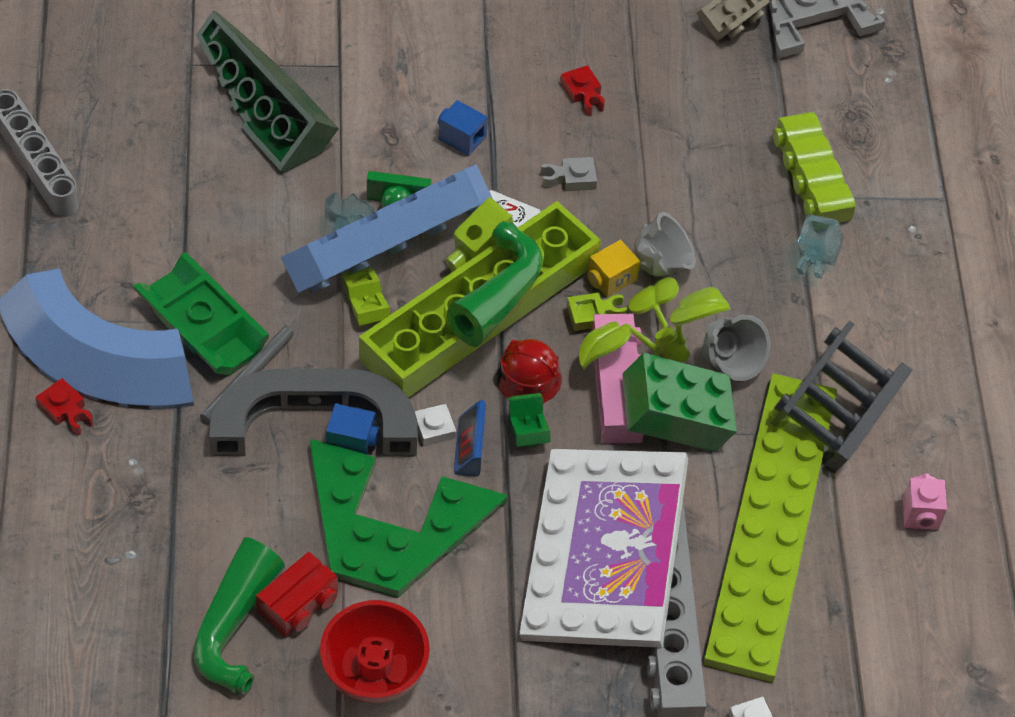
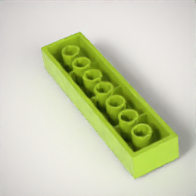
M556 201L518 227L520 231L530 236L540 247L543 260L542 268L537 279L522 299L479 346H469L460 340L448 324L447 310L452 303L476 290L518 260L513 251L499 248L495 243L360 335L359 360L372 373L383 376L396 384L409 398L587 272L590 256L600 251L601 240Z

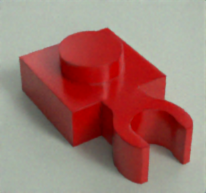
M588 65L561 74L560 83L573 103L582 100L584 112L588 116L592 115L593 107L591 105H597L601 112L604 111L605 99L600 95L602 86Z
M63 378L35 396L37 405L57 425L67 420L74 434L81 435V428L77 424L79 421H86L91 427L93 426L91 413L82 409L85 406L84 398Z

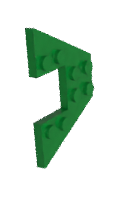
M310 440V452L329 559V569L336 574L339 581L399 598L410 588L413 581L421 579L431 570V566L444 554L448 555L465 540L466 535L471 531H476L482 526V522L500 506L504 507L507 503V494L441 476L421 532L357 514V511L376 466V457L321 441Z

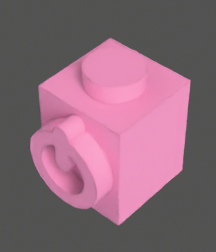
M928 473L910 478L903 497L904 528L939 531L947 511L945 480L936 479Z

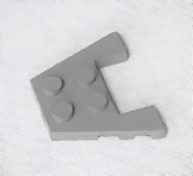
M769 0L776 51L779 58L804 51L805 42L796 29L800 26L846 15L858 35L862 36L883 30L885 25L884 18L879 14L875 17L867 10L868 5L862 0Z

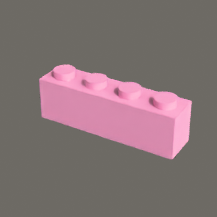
M594 314L592 331L604 324L616 321L620 326L628 323L641 333L640 327H635L633 314ZM632 334L623 346L594 360L602 444L642 443L644 434L628 431L622 373L641 355L637 352V347L641 346V341Z

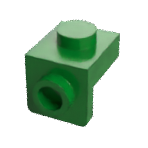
M540 393L509 398V426L517 447H535L542 443L551 442L550 429L543 412V397Z

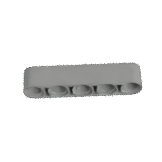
M9 89L0 90L1 135L51 211L60 217L73 215L79 209L75 179L18 94Z

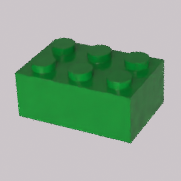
M644 352L622 373L628 431L716 452L737 432L730 375Z

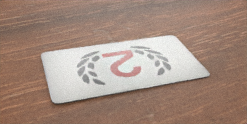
M490 190L493 200L512 215L513 223L517 228L541 212L540 209Z

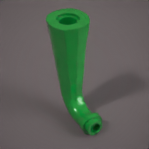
M500 222L493 230L492 237L495 238V245L497 247L513 251L518 260L476 290L452 303L447 310L449 326L460 340L469 346H479L522 299L541 271L543 260L540 247L530 236L520 231L513 222Z
M250 537L242 539L202 621L194 647V660L199 672L207 680L227 688L236 695L239 693L246 694L251 688L255 676L244 665L232 666L227 664L222 659V650L255 606L256 595L273 582L285 569L283 560L276 552Z

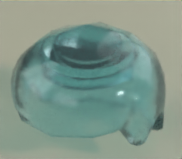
M335 192L325 202V220L333 232L374 213L373 207L367 201L357 198L355 194L342 199Z

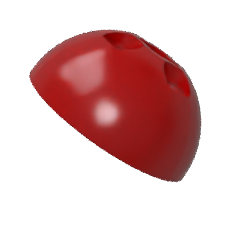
M382 600L362 601L341 610L326 626L320 644L322 665L332 684L349 698L373 704L393 701L408 693L424 674L430 653L428 635L420 620L406 608Z

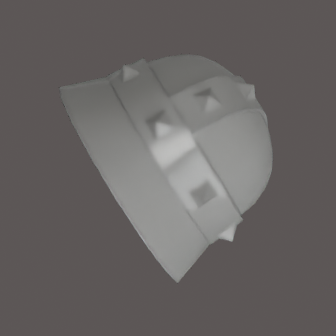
M666 212L658 213L650 224H644V228L634 243V254L640 260L639 268L652 276H670L672 274L678 275L679 271L695 268L696 258L693 246L685 230L675 218Z
M739 315L734 318L727 317L708 324V332L702 337L704 344L701 350L702 355L714 368L723 374L730 375V378L734 381H747L756 377L764 369L770 356L771 340L769 331L764 323L753 315Z

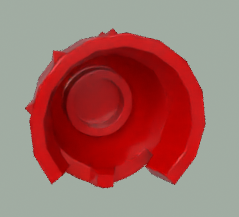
M536 339L512 340L501 358L502 372L506 377H501L498 389L508 399L512 396L540 393L543 397V404L553 399L561 389L563 378L558 363L559 357L542 341Z

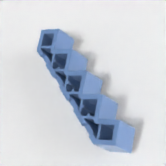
M477 164L296 249L282 256L281 259L298 293L307 288H310L311 292L314 293L329 286L330 284L327 279L344 270L350 269L353 274L370 266L367 259L388 249L391 255L409 247L406 240L425 231H428L429 235L432 236L447 228L446 221L464 212L469 217L486 199L492 198V195Z

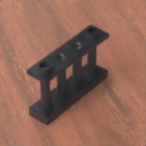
M851 321L841 330L835 327L823 343L828 347L793 394L790 396L785 393L773 409L778 414L771 422L776 427L788 415L828 447L827 451L832 455L824 466L834 474L849 460L913 371L903 362L894 371L889 368L885 370L845 339L855 325ZM836 349L877 380L876 384L880 386L877 393L873 390L869 392L829 361V358ZM822 371L861 402L860 406L864 409L861 415L858 413L852 414L815 385L812 381L817 374ZM803 393L845 425L844 429L848 433L844 438L840 435L836 437L796 405Z

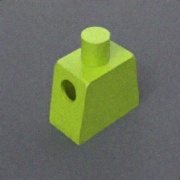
M491 197L486 199L455 230L453 237L456 250L445 259L447 266L454 272L495 243V238L492 237L493 230L502 221L507 223L513 222L512 215Z

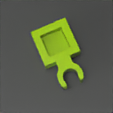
M599 293L567 297L566 305L573 330L591 329L594 314H626L627 307H614L623 305V295H613L607 300H601Z

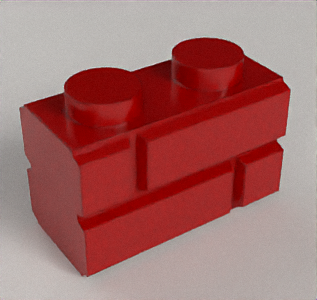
M307 552L256 595V609L265 620L272 623L276 630L284 637H287L294 630L297 632L303 630L311 621L312 614L320 607L326 609L333 604L338 596V578L327 566L322 565L321 561L311 552Z

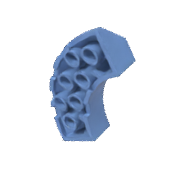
M60 268L27 274L0 297V314L9 336L14 339L25 358L28 357L39 367V371L50 380L57 382L63 378L81 396L94 401H99L100 398L117 402L119 407L128 408L129 404L149 406V410L194 406L185 354L178 329L161 331L136 330L101 319L83 307L74 298L63 280Z

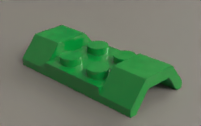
M187 252L180 255L170 273L153 284L148 285L138 282L133 285L134 290L154 310V314L170 330L178 329L181 341L195 356L198 354L215 373L232 375L247 365L262 350L269 338V333Z

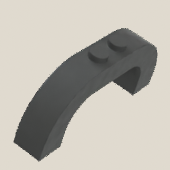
M294 367L291 369L263 370L235 382L217 401L210 421L211 456H246L247 431L255 419L267 412L275 410H333L335 404L375 412V421L382 431L383 456H417V417L409 398L396 384L383 376L369 371L339 369L336 367L325 369Z

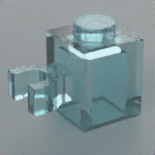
M807 214L797 241L803 255L796 268L799 274L805 275L807 267L815 265V277L822 279L824 274L823 263L835 266L844 241V235L838 220Z

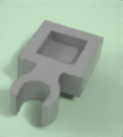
M593 157L562 159L561 166L554 164H543L541 166L540 174L550 175V177H543V187L550 188L557 184H564L565 191L591 190L597 187Z

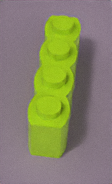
M814 112L778 118L777 126L773 129V141L776 147H780L783 152L785 169L790 170L793 175L795 192L800 194L804 200L803 206L806 217L811 218L816 227L852 220L856 207L850 188L844 181L842 170L834 159L829 141L823 135L817 115Z

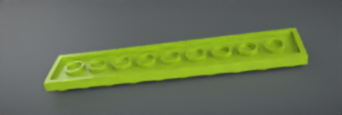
M772 373L703 663L704 666L773 683L776 675L825 445L788 415L776 427L771 424L778 414L773 409L785 393L791 396L802 382L800 379ZM814 383L835 400L837 388ZM803 393L796 405L829 430L832 414Z

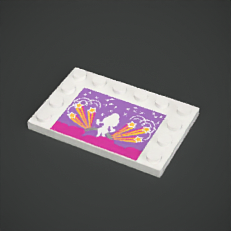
M551 449L519 633L522 641L663 648L688 466L687 453Z

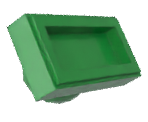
M368 171L367 200L381 201V205L384 208L430 186L432 179Z

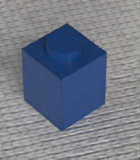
M456 100L449 109L445 108L439 115L437 121L439 125L438 139L468 156L487 137L488 116L459 100Z
M335 404L326 430V443L367 455L370 446L376 447L380 427L375 426V412Z

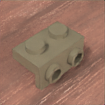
M712 0L696 14L718 42L726 35L732 39L745 29L742 25L745 21L748 20L752 24L765 14L762 8L770 1Z

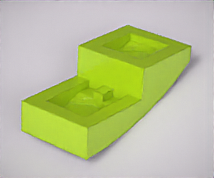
M373 267L364 268L353 274L351 271L341 273L347 298L359 326L382 321L391 315L390 307L381 292L380 280Z

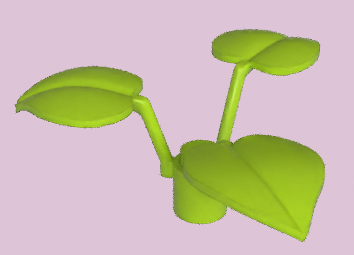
M672 277L661 279L654 286H648L637 292L628 304L633 314H642L652 308L654 309L662 326V329L655 335V344L628 323L620 326L616 321L609 322L596 328L585 337L579 350L580 364L585 370L592 361L623 346L629 340L631 334L648 346L655 356L661 354L663 358L684 363L691 353L685 344L687 341L683 336L681 325L731 310L718 289L706 287L697 290L683 298L679 303V308L673 310L670 321L675 325L676 330H674L672 327H668L659 305L673 300L678 294L679 285Z

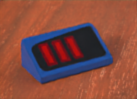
M479 400L459 417L454 463L455 474L478 476L481 472L486 403L484 400Z

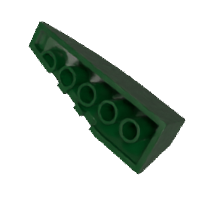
M212 11L196 36L211 65L216 67L220 75L218 79L222 87L228 90L232 98L230 103L234 111L239 112L244 122L242 126L247 135L276 167L283 172L322 153L339 128L272 59L218 12Z

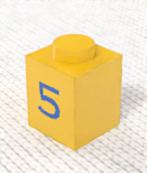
M620 239L590 256L587 273L588 280L594 288H599L606 297H609L637 281L640 260Z

